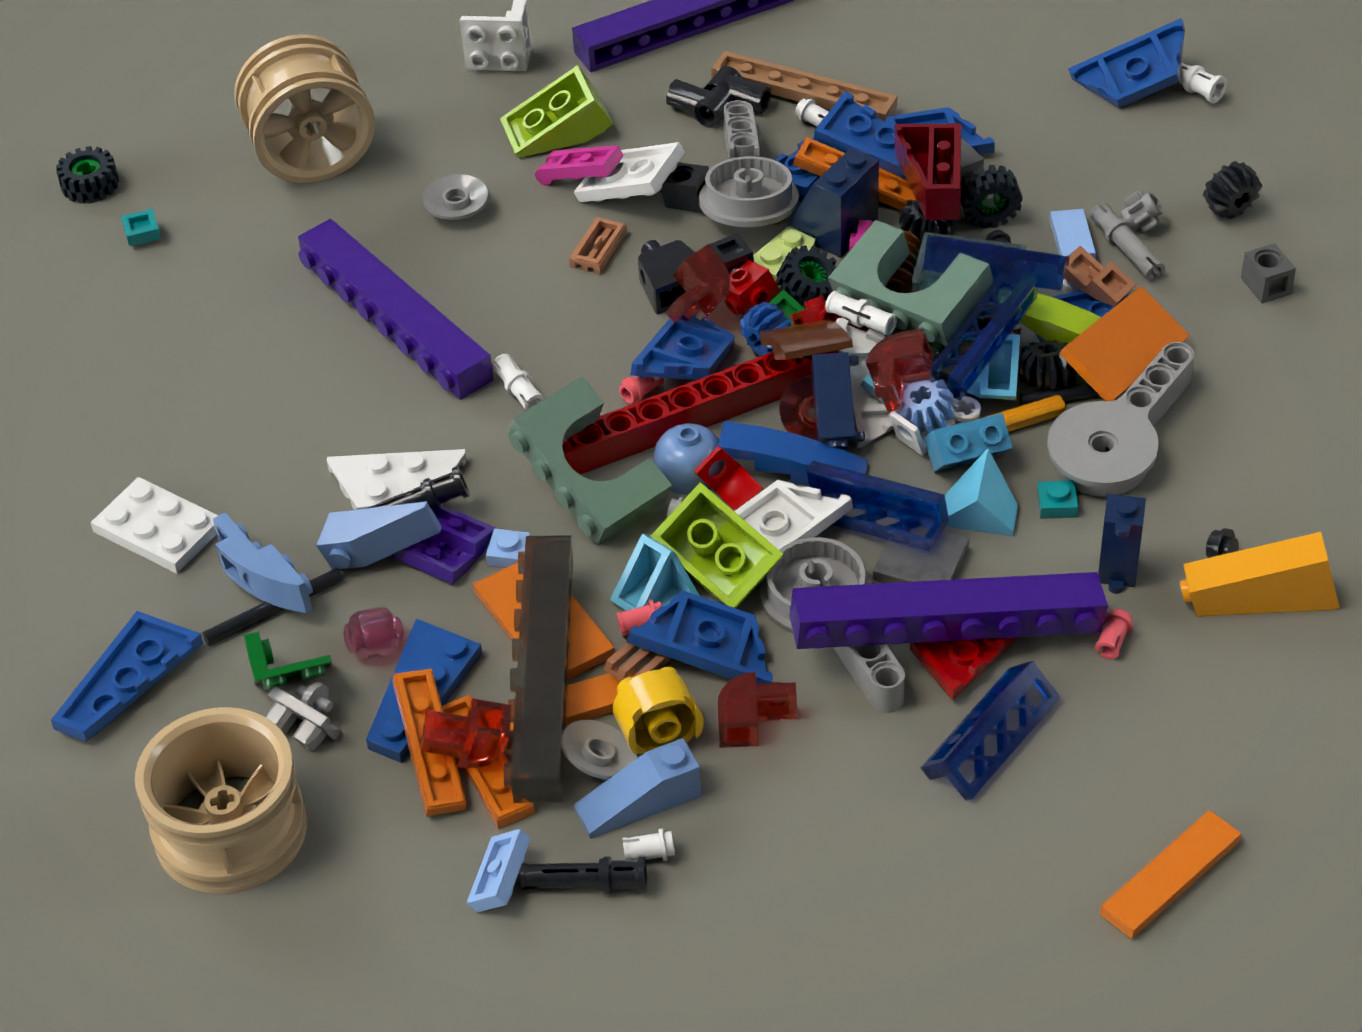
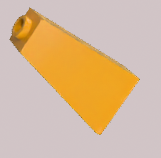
M1321 532L1185 563L1183 566L1186 579L1179 581L1184 602H1192L1196 616L1323 611L1340 608Z

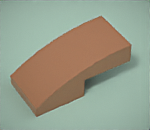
M1079 246L1056 269L1057 273L1084 293L1112 306H1116L1136 286V283L1112 261L1104 267L1082 246Z

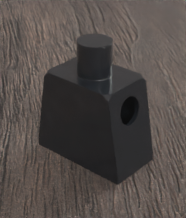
M649 240L642 246L641 254L638 257L639 280L656 315L681 306L683 302L689 303L714 293L713 267L684 242L675 240L661 246L656 240Z

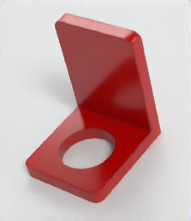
M720 446L716 447L694 471L733 511L764 490ZM724 460L723 470L717 475L709 476V469L716 461Z

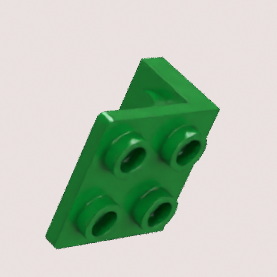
M259 631L243 635L254 684L263 683L264 690L272 689L274 686L286 685V677L301 674L302 681L323 676L326 673L325 668L331 666V656L325 655L268 669L267 665L274 664L269 638L261 640Z

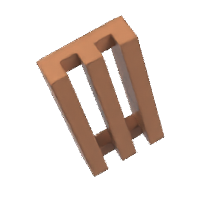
M596 217L569 257V266L576 268L579 264L582 270L587 272L590 268H593L594 273L600 275L626 236L627 224ZM606 227L602 235L598 236L602 228ZM594 242V247L592 248L588 256H584L590 248V246L592 245V243Z
M626 643L607 659L603 670L619 681H622L624 678L631 677L628 674L636 667H639L653 652L642 649L621 668H618L641 648ZM658 654L633 677L648 671L659 670L672 658Z

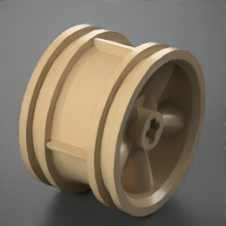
M307 34L291 35L276 39L252 54L242 66L237 76L234 96L242 121L249 131V136L259 161L270 173L278 178L296 183H313L330 179L351 168L369 148L375 132L373 109L364 90L359 85L357 75L348 56L332 41ZM326 88L331 90L323 102L311 98V89ZM287 99L293 104L288 116L273 113Z
M219 707L200 710L185 715L164 727L144 748L135 771L136 792L143 814L149 823V832L156 856L165 872L175 881L200 892L213 894L235 893L267 882L282 872L295 858L305 839L307 815L302 793L296 782V769L289 742L281 729L268 718L241 708ZM250 777L241 792L225 783V778ZM195 789L205 797L199 809L178 806Z

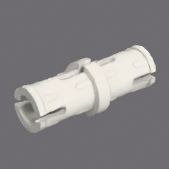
M833 291L826 301L825 309L827 312L849 319L852 325L859 328L866 326L889 336L896 327L897 316L895 314L873 307L871 302L865 299L858 301Z
M501 354L494 359L496 363H492V369L503 380L507 392L511 396H516L525 410L545 399L532 384L531 376L527 371H522L509 354Z

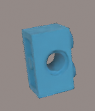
M1003 413L935 429L924 437L933 472L974 463L987 448L993 458L1002 456L1012 449Z

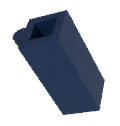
M849 352L812 355L811 362L817 441L842 450H847L848 446H853L855 442L866 440L865 432H855L850 366L858 365L859 359L856 355H849Z
M1107 494L1098 576L1101 584H1109L1108 589L1111 593L1119 594L1123 591L1124 586L1135 587L1146 498Z

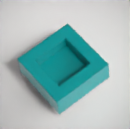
M153 209L121 216L129 246L161 239Z
M1073 480L1037 482L1036 492L1040 519L1077 517L1078 502Z

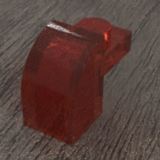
M709 244L685 259L674 272L673 276L686 293L676 299L666 314L673 323H676L684 316L690 320L701 311L708 317L726 297L730 287L729 272L722 259Z
M924 328L890 335L877 343L867 356L866 366L874 383L876 397L883 399L887 412L902 410L904 383L932 378L933 352Z
M755 672L745 673L731 679L722 688L718 696L719 747L759 746L758 721L797 719L796 682L756 684Z
M472 698L467 716L427 710L423 724L421 751L458 758L457 767L477 768L492 764L503 755L508 743L512 705Z

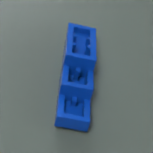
M723 422L718 446L734 459L753 460L755 471L791 474V483L794 485L863 491L868 466V460L801 435L762 426Z

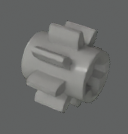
M1142 190L1124 199L1127 207L1121 213L1123 218L1130 224L1129 227L1132 230L1136 231L1141 228L1145 233L1162 223L1158 216L1164 213V209L1159 199L1152 192L1144 195Z

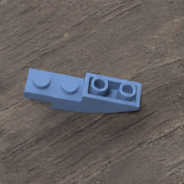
M226 512L213 518L219 542L215 545L223 571L233 582L258 599L272 605L302 613H308L313 610L309 597L313 593L312 586L304 573L298 574L292 560L286 553L281 555L272 543L261 548L257 541L251 542L242 523L235 524Z

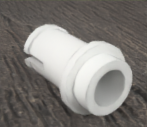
M811 98L808 100L802 99L795 109V115L800 122H809L816 127L829 112L816 105L815 100Z
M659 828V833L629 838L623 837L625 860H637L639 856L645 855L646 860L663 857V861H668V856L675 855L672 831L664 832L663 828Z

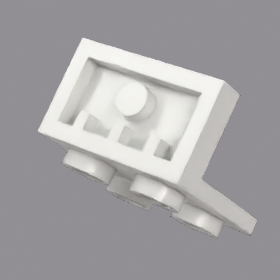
M513 0L512 9L506 12V17L461 16L459 23L467 70L527 71L532 51L527 0Z

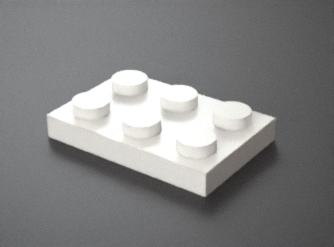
M680 142L621 150L624 156L616 165L612 174L604 178H598L597 176L585 177L574 191V194L579 202H601L605 199H626L630 196L654 195L660 191L662 184L669 174L676 169L677 163L685 154V151Z
M137 477L91 521V526L94 533L178 574L217 535L213 518L218 515Z

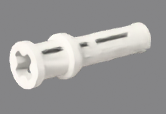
M1181 62L1179 83L1182 84L1185 91L1189 93L1197 92L1205 96L1206 100L1212 104L1222 98L1227 87V79L1224 76H1214L1207 73L1205 68L1200 65L1190 66Z

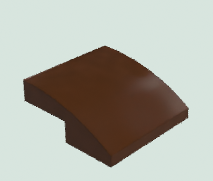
M820 320L759 331L761 345L773 346L775 360H788L853 348L852 339L839 324L831 320Z

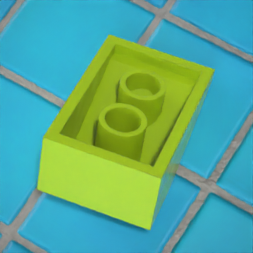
M578 65L500 118L514 153L518 158L586 143L614 125L597 89Z
M701 482L650 536L676 553L688 576L721 603L733 608H737L784 557L780 550Z

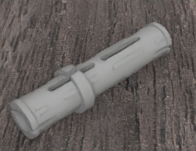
M1106 202L1100 203L1104 212L1096 205L1091 210L1090 217L1105 232V238L1110 243L1116 244L1144 274L1147 280H1155L1151 271L1159 278L1164 272V264L1130 230L1128 221L1124 218H1119Z

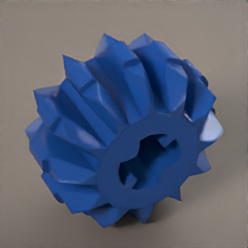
M763 302L749 309V312L740 320L741 334L747 340L746 345H749L753 350V354H758L759 357L773 352L772 345H761L759 331L791 326V320L787 319L783 310L779 311L774 303Z

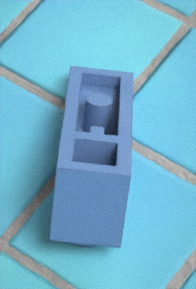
M427 501L332 512L328 514L316 546L331 569L338 568L340 570L366 567L440 533L442 526Z
M684 738L645 752L576 802L574 807L589 838H593L701 797L700 767Z

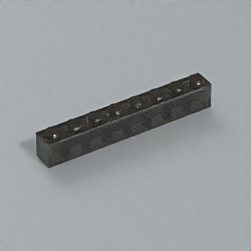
M571 535L526 536L525 551L518 552V573L523 574V580H516V601L521 603V609H514L515 632H520L519 638L512 639L513 662H518L517 668L510 669L511 692H516L515 699L508 700L509 723H514L513 730L506 731L507 755L512 754L511 762L504 763V786L512 788L513 803L562 802L564 770L562 734L566 728L574 561Z

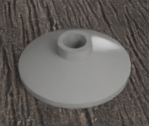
M451 174L440 177L431 182L423 193L425 209L433 216L447 220H458L473 216L481 211L488 201L486 185L480 179L466 174Z
M578 720L569 724L561 736V747L567 759L579 770L596 778L608 780L638 758L629 748L623 733L604 722Z

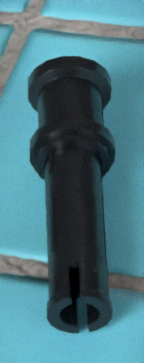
M455 466L452 468V472L433 480L429 477L425 478L420 483L421 486L366 508L427 501L431 509L437 510L441 508L442 503L460 496L467 498L470 496L460 468Z
M643 855L639 856L637 860H612L611 856H604L599 859V863H522L520 869L522 890L599 888L600 892H604V894H611L614 889H638L639 893H646L647 860L646 856Z

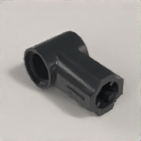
M730 66L721 67L704 87V89L709 91L715 86L723 87L732 95L734 101L749 102L753 106V111L759 113L765 112L771 98L770 87L743 79L740 73Z
M677 79L670 84L666 94L667 105L694 114L696 120L701 125L709 128L714 127L724 117V105L734 101L732 95L723 87L715 86L709 91Z

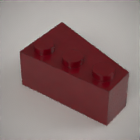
M961 123L894 124L895 156L925 219L941 221L960 220Z

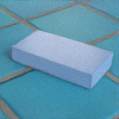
M1084 209L1051 211L1050 224L1061 263L1079 246H1082L1095 258L1096 252Z

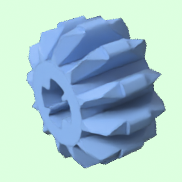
M931 374L925 380L915 376L912 384L902 382V391L894 392L895 404H893V411L919 429L920 434L923 431L930 433L936 427L944 428L946 420L953 419L955 403L953 394L943 380L935 381Z

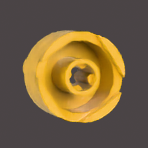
M664 667L660 670L648 671L636 677L624 678L618 684V694L614 700L613 714L629 748L635 755L637 753L643 755L647 751L682 738L688 743L694 735L698 739L702 733L704 726L703 714L685 680L674 668Z

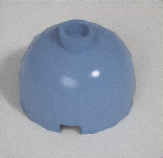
M690 423L676 425L668 429L656 443L653 462L672 484L670 491L676 494L689 495L700 482L709 490L711 489L694 471L718 447L719 438L709 428L700 424ZM719 460L713 463L709 469V476L719 474L724 468L725 461Z

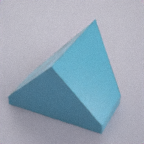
M984 333L982 340L952 374L951 378L954 386L979 398L1016 400L1020 335Z
M988 448L944 495L939 526L1013 536L1018 503Z
M642 533L610 601L627 611L649 605V600H652L653 603L660 601L662 606H666L674 596L683 590L698 596L700 595L676 553L647 534Z

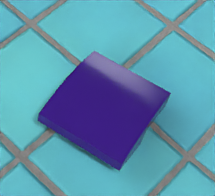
M441 504V508L437 510L432 509L442 526L440 533L392 554L391 558L453 585L483 554L490 543L493 530L496 527Z

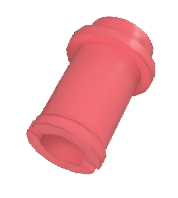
M627 377L623 379L622 385L619 386L620 396L629 404L642 401L645 394L663 385L664 378H657L655 380V377Z
M649 600V605L617 612L616 617L622 636L629 634L631 628L635 625L640 627L650 619L651 613L662 606L661 602L653 603L652 600Z
M1112 609L1106 614L1104 628L1095 645V651L1100 652L1099 655L1101 657L1115 659L1119 656L1125 635L1131 633L1133 628L1132 617L1127 611Z

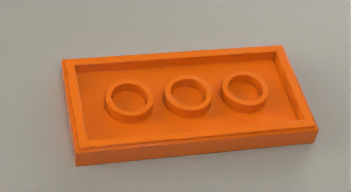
M1140 286L1067 344L1059 354L1105 401H1114L1134 383L1168 343L1184 342L1190 335Z
M539 553L473 583L476 596L548 689L607 661V659L615 654L614 646Z

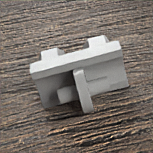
M315 682L309 687L301 685L296 693L302 698L301 701L277 686L272 688L268 696L275 703L266 718L276 724L284 734L288 732L295 720L299 719L302 723L292 737L313 752L326 736L334 741L336 740L341 730L330 724V719L320 713L321 710L328 713L333 708V702L328 700V686L321 682Z

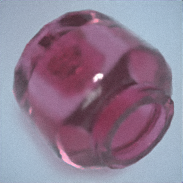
M383 606L356 611L350 616L348 623L344 625L343 629L347 649L350 653H355L357 657L363 660L391 655L397 650L399 639H402L404 633L400 618L394 617L392 612Z

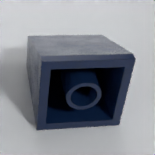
M850 148L813 183L787 227L791 226L815 239V247L841 258L849 250L851 233H857L859 220H870L873 222L878 220L879 159Z

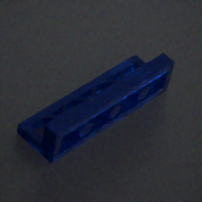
M928 235L922 270L944 273L959 253L988 263L994 281L1062 291L1065 268L1069 265L1070 256Z
M1001 273L925 373L924 380L930 374L935 381L943 380L953 394V397L961 401L1037 299L1039 279L1026 273L1020 282H1017ZM1003 287L1012 291L1003 304H998L997 294ZM995 314L985 329L979 330L977 323L979 318ZM976 340L967 353L960 356L958 350L960 343ZM956 366L949 375L948 381L937 376L942 368Z
M812 461L806 469L809 487L820 489L821 496L839 500L841 494L847 495L852 499L853 509L856 508L865 512L855 517L843 515L831 524L833 526L930 551L949 522L944 494ZM887 517L897 519L898 521L887 526L876 523V521ZM920 526L930 528L925 537L910 533L909 531Z
M1033 661L1010 667L920 767L929 780L946 776L965 801L973 799L1061 696ZM1033 683L1045 697L1038 706L1029 705V687ZM1010 709L1019 710V728L1016 731L1007 730V712ZM987 735L997 736V753L994 756H985L984 738ZM965 760L974 761L975 778L970 784L958 770Z

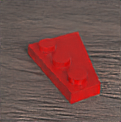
M1018 637L910 643V650L953 701Z

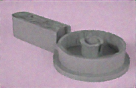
M740 100L728 102L724 105V137L728 159L714 165L707 172L705 185L699 194L700 208L712 220L736 227H760L782 221L797 209L799 203V192L792 183V174L780 162L760 157L753 106L749 102Z
M1183 342L1168 343L1119 399L1079 404L1066 410L1056 418L1048 433L1047 450L1062 481L1073 480L1076 491L1098 497H1107V494L1120 495L1126 493L1143 481L1148 471L1154 465L1158 455L1159 442L1154 426L1192 380L1194 350L1190 345Z
M811 537L793 541L779 549L784 554V557L760 582L759 596L761 606L768 618L780 628L793 633L789 616L793 588L820 587L821 584L823 586L872 584V580L864 567L863 561L852 548L833 539ZM887 644L833 647L875 710L891 713L902 707L904 704L905 672Z

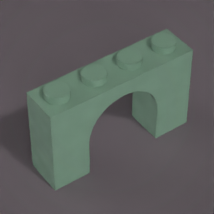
M875 220L828 277L832 291H837L858 301L860 299L870 301L873 307L897 316L896 328L912 331L929 342L936 341L949 346L995 288L990 265L959 253L943 275L930 287L914 293L891 291L886 288V284L908 257L910 250L903 230Z
M581 376L513 418L508 436L513 448L518 453H523L530 461L535 475L541 481H546L552 488L557 502L564 509L568 508L574 515L583 534L588 537L591 536L596 544L599 545L665 502L672 484L651 458L646 459L622 476L609 481H595L585 478L570 467L565 459L562 444L576 433L597 421L604 405L602 399Z

